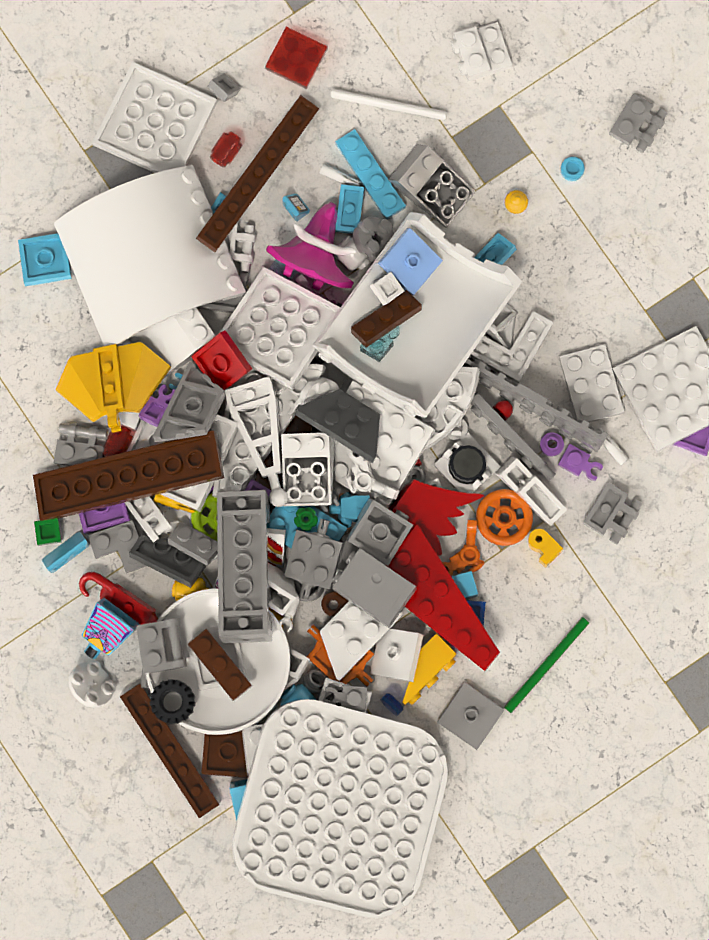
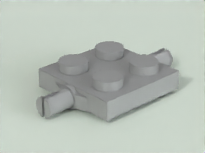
M320 518L317 532L309 533L296 530L284 576L295 579L303 584L299 596L300 599L309 600L311 588L315 586L332 589V580L337 571L344 542L333 540L326 535L330 522L328 520Z

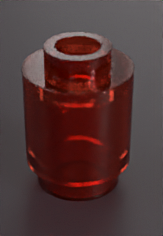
M231 131L228 134L223 132L211 150L210 159L223 168L227 164H231L243 146L240 143L241 138Z
M121 426L122 431L114 433L110 431L104 443L102 454L108 457L127 452L134 438L130 435L131 430Z

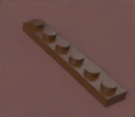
M141 684L121 695V700L198 818L203 817L218 807L220 804L167 723L159 720L153 714L152 707L150 706L151 699L144 688L141 687Z

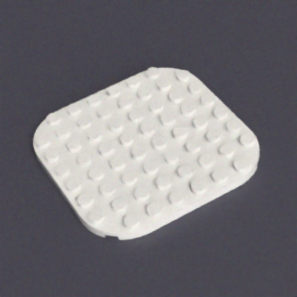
M313 699L295 700L281 706L270 715L260 732L232 838V851L239 871L252 885L268 893L364 917L378 918L393 914V912L406 906L412 900L422 880L447 783L448 769L445 755L442 753L437 741L430 734L412 725Z

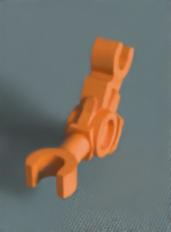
M477 520L467 521L466 545H464L460 552L449 558V563L442 562L449 569L451 576L455 570L459 574L465 570V567L472 566L467 571L475 572L484 565V561L479 559L480 552L477 546H475Z

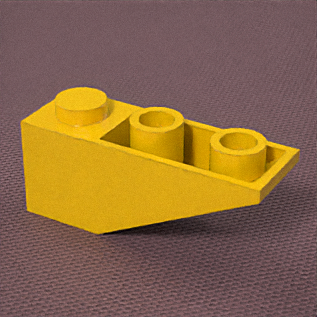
M437 633L420 649L414 680L409 682L402 702L404 706L408 702L412 706L422 696L419 692L425 686L430 688L439 679L436 675L442 669L447 672L456 663L453 658L457 654Z

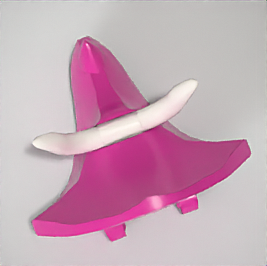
M329 202L323 205L315 213L305 229L299 224H294L297 236L290 242L280 246H267L266 251L275 259L285 264L283 276L289 278L294 269L315 279L312 288L318 291L324 283L340 288H352L354 282L336 266L334 254L344 256L354 254L357 251L351 247L334 245L337 221V207L335 203Z

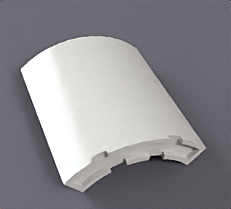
M410 212L313 347L320 352L318 356L327 363H333L337 368L361 384L362 390L367 394H377L388 402L402 408L412 417L418 415L426 418L522 281L508 266L500 265L487 259L483 263L474 258L475 254L459 243L455 246L443 238L445 233L424 214ZM407 228H411L443 261L413 295L422 304V310L366 348L351 333V327L383 306L370 287L387 274L378 262Z

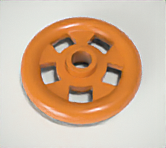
M495 490L487 494L478 505L476 511L477 527L482 536L493 544L500 546L514 545L523 540L532 527V508L513 490ZM500 499H511L510 507L506 505L500 506ZM489 506L495 508L492 518L486 516ZM521 508L524 518L517 520L514 510ZM507 514L509 520L507 522H502L500 520V515ZM493 523L501 529L497 535L489 529ZM516 525L518 531L513 535H509L507 529Z

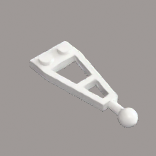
M269 376L224 390L230 414L234 421L238 423L237 427L262 477H268L272 490L269 494L270 503L275 507H282L288 501V494L281 488L277 475L282 473L278 400L272 379ZM269 403L271 435L253 440L239 412ZM272 444L274 466L266 468L257 448Z

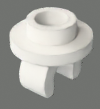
M461 419L447 437L455 441L461 440L468 431L466 421Z

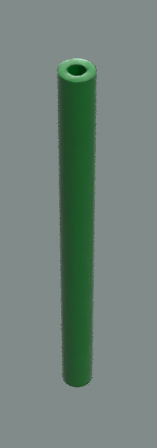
M582 617L505 705L504 708L509 713L516 709L589 625L585 618Z

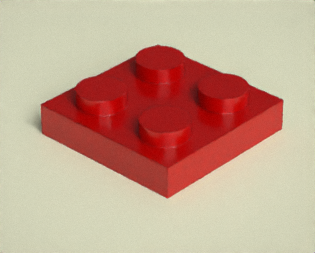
M226 330L220 332L191 356L202 373H205L212 383L217 384L223 390L230 388L253 369Z

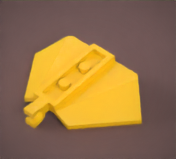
M142 342L122 346L113 344L94 348L93 352L71 356L55 390L92 422L107 415L108 427L111 428L112 433L122 430L118 412L140 413L171 369V366Z

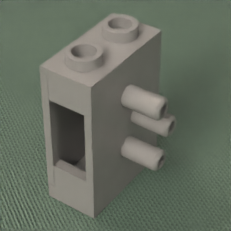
M361 548L357 552L352 551L345 562L348 564L343 572L338 571L333 578L332 583L334 585L332 589L384 626L390 628L417 588Z

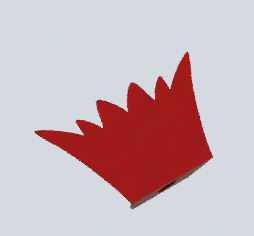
M414 479L404 485L389 510L394 513L396 510H399L409 516L407 521L413 524L409 533L418 524L437 555L441 556L442 548L437 535L450 536L457 533L448 517L463 516L464 513L456 507L474 502L484 495L447 490Z

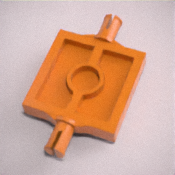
M313 624L311 628L317 634L310 628L307 632L317 642L315 648L306 657L329 679L338 681L327 655L320 630ZM369 650L338 682L348 684L357 677L368 687L374 679L363 670L366 663L374 656V653Z

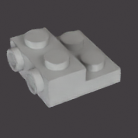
M378 497L376 500L369 498L357 517L356 525L346 540L388 566L413 524L407 521L409 516L401 511L396 510L394 513L387 509L389 504Z

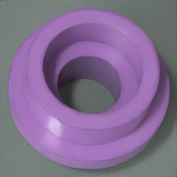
M557 433L545 434L540 441L541 451L551 457L559 455L564 448L562 437ZM554 440L557 446L550 448L548 441Z

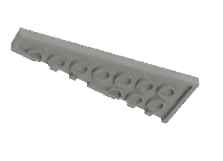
M471 356L468 357L462 367H478L480 369L479 382L489 389L493 386L500 391L499 395L510 402L513 399L520 403L519 407L529 414L534 412L539 415L541 422L549 427L552 425L561 429L560 433L570 440L572 438L577 439L581 442L580 446L589 452L593 450L599 451L608 433L603 431L601 435L598 434L590 426V423L584 419L583 421L580 419L574 420V416L570 411L559 406L556 409L553 408V402L520 383L514 386L505 374L501 372L493 374L490 372L491 368L487 364L477 359L472 362L469 360Z

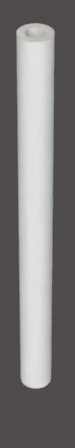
M332 89L331 98L444 121L446 119L447 111L338 89Z

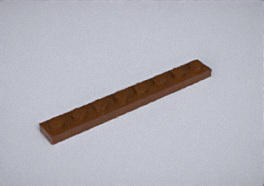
M302 95L299 96L198 234L196 239L213 252L217 251L319 110L317 106Z

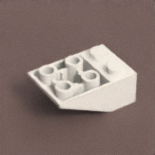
M325 433L281 434L283 489L288 494V501L284 506L332 505L334 439Z

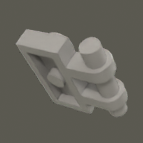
M633 93L609 135L628 146L633 139L639 141L636 149L644 153L646 148L652 145L653 137L657 130L663 127L664 119L668 113L663 109H659L656 115L650 114L653 104ZM645 121L650 125L646 132L642 133L639 129Z
M60 423L59 433L68 434L67 441L57 439L54 464L71 466L104 458L105 447L96 445L97 438L106 440L107 430L98 429L97 426H90V428L77 426V423H69V425ZM76 435L89 437L88 444L75 442Z
M608 482L583 524L602 536L609 528L614 532L609 540L617 545L622 537L625 538L628 533L627 528L632 520H636L638 517V511L642 503L634 499L632 504L628 506L624 503L628 494ZM620 510L625 515L618 525L613 519Z

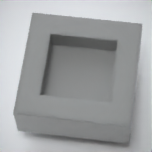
M225 73L212 79L208 85L214 94L224 102L236 96L241 89Z

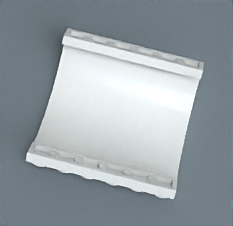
M193 165L164 170L119 185L80 204L54 223L104 346L130 344L128 338L163 320L208 303L240 297L246 293L225 240L217 251L213 252L196 239L212 217L213 212Z

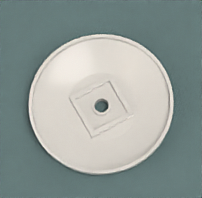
M206 589L189 594L172 604L160 616L157 622L180 618L181 626L178 627L183 659H186L187 667L146 674V679L151 693L155 690V686L168 679L180 680L192 689L196 704L193 708V713L190 714L187 720L179 723L180 725L204 734H230L251 727L263 719L275 707L287 685L290 672V650L282 626H280L279 621L269 609L268 611L272 617L271 642L223 643L219 637L218 589ZM169 628L162 630L167 662L174 661ZM205 629L211 633L252 684V687L235 701L229 697L188 646V643ZM176 692L168 693L163 700L164 707L168 711L178 710L182 705L181 696Z

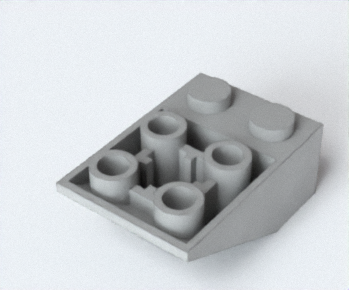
M417 144L388 179L404 196L446 228L475 193L428 145Z

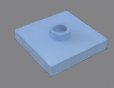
M407 228L378 264L387 273L392 272L401 287L413 296L443 260L411 228Z

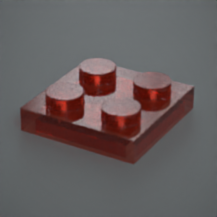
M285 27L265 66V70L307 89L328 50V46L291 28Z

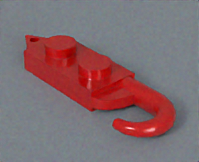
M87 572L80 578L79 589L84 596L89 597L90 594L87 592L85 584L88 580H92L102 586L100 600L106 598L140 625L157 622L156 609L119 584L113 583L97 572Z

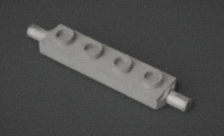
M475 392L471 402L472 407L470 408L478 418L483 416L488 422L487 427L495 435L500 434L505 439L503 443L511 452L515 450L522 457L520 461L529 470L533 468L535 471H540L550 481L556 473L546 465L547 463L503 420L479 393Z

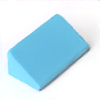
M77 532L46 555L42 562L50 573H54L88 548L90 544L81 532Z

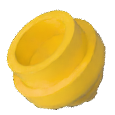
M520 190L511 191L505 197V207L513 214H520L526 210L528 198Z

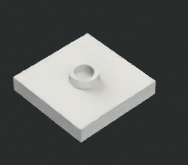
M389 629L376 644L370 674L413 682L423 634Z

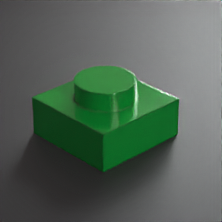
M58 518L34 521L38 546L62 543Z

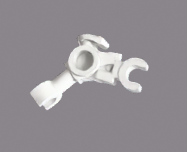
M349 449L348 455L354 461L351 468L355 478L352 475L347 477L350 491L355 494L358 490L362 492L374 490L396 500L400 491L377 482V479L372 474L370 462L361 456L356 457L355 452Z

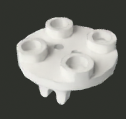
M91 661L90 663L78 664L70 672L68 679L69 688L73 696L80 703L84 704L86 708L104 706L112 698V694L116 690L115 684L98 662Z

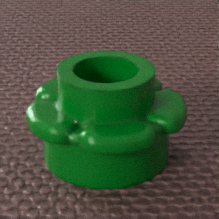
M310 507L306 509L300 508L296 511L294 523L301 530L309 531L312 527L316 526L318 517L315 515L314 509Z

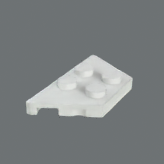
M350 601L320 630L321 638L338 681L390 629ZM402 612L398 615L392 626L403 616Z

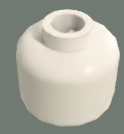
M348 235L339 243L338 246L351 247L357 251L354 254L344 256L336 255L337 259L348 270L353 271L357 268L362 270L370 262L364 252L360 253L357 250L353 237Z

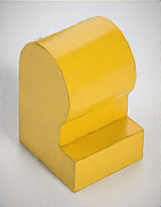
M535 529L529 534L528 545L530 549L542 555L539 558V562L545 568L562 553L563 548L545 530Z

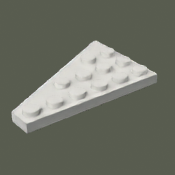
M309 364L293 390L272 379L278 400L280 437L294 418L296 409L301 406L298 404L302 389L308 382L317 381L322 377L325 372L324 365ZM252 369L229 389L268 376ZM227 403L225 418L234 421ZM269 403L239 412L253 440L271 435ZM239 430L222 464L224 478L214 482L212 496L217 498V492L244 491L258 471V467ZM272 444L257 448L263 462L271 452Z

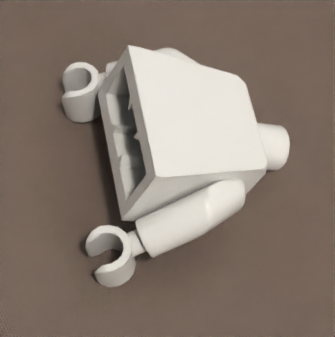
M268 563V607L284 616L279 623L280 626L283 625L284 633L286 634L293 628L290 619H293L300 598L295 590L293 579L285 577V573L278 567Z

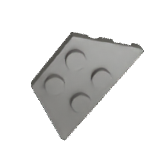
M192 362L188 363L153 435L155 442L207 435L226 396L224 390L217 384L212 383L211 379L205 373L202 374Z

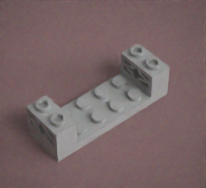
M266 490L217 492L219 637L223 643L272 641V617L268 611L267 523H270V501Z

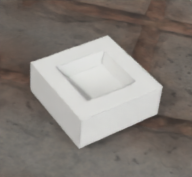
M392 272L387 273L370 286L383 306L404 292Z

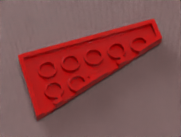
M417 524L402 542L387 566L417 588L405 607L482 670L486 671L501 652Z

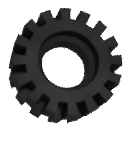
M173 679L162 681L158 686H155V690L150 695V706L152 707L153 714L159 720L168 724H179L187 720L190 714L193 713V708L196 704L192 689L184 682ZM170 692H176L182 698V705L176 711H168L163 704L164 697Z

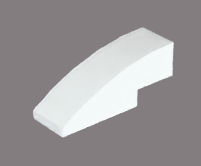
M511 457L495 473L547 525L551 526L567 510L517 458Z

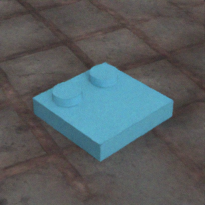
M58 233L18 240L25 287L72 279L69 259Z

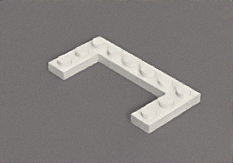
M533 311L511 350L483 336L470 356L474 360L477 359L484 362L492 370L505 374L508 379L519 384L554 322Z

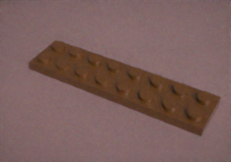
M214 430L209 431L207 435L168 441L33 475L40 521L59 519L224 478L217 433Z

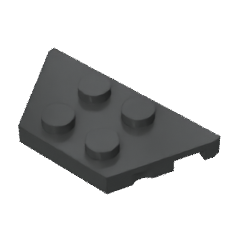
M341 389L301 405L296 409L294 415L373 464L377 454L380 414Z

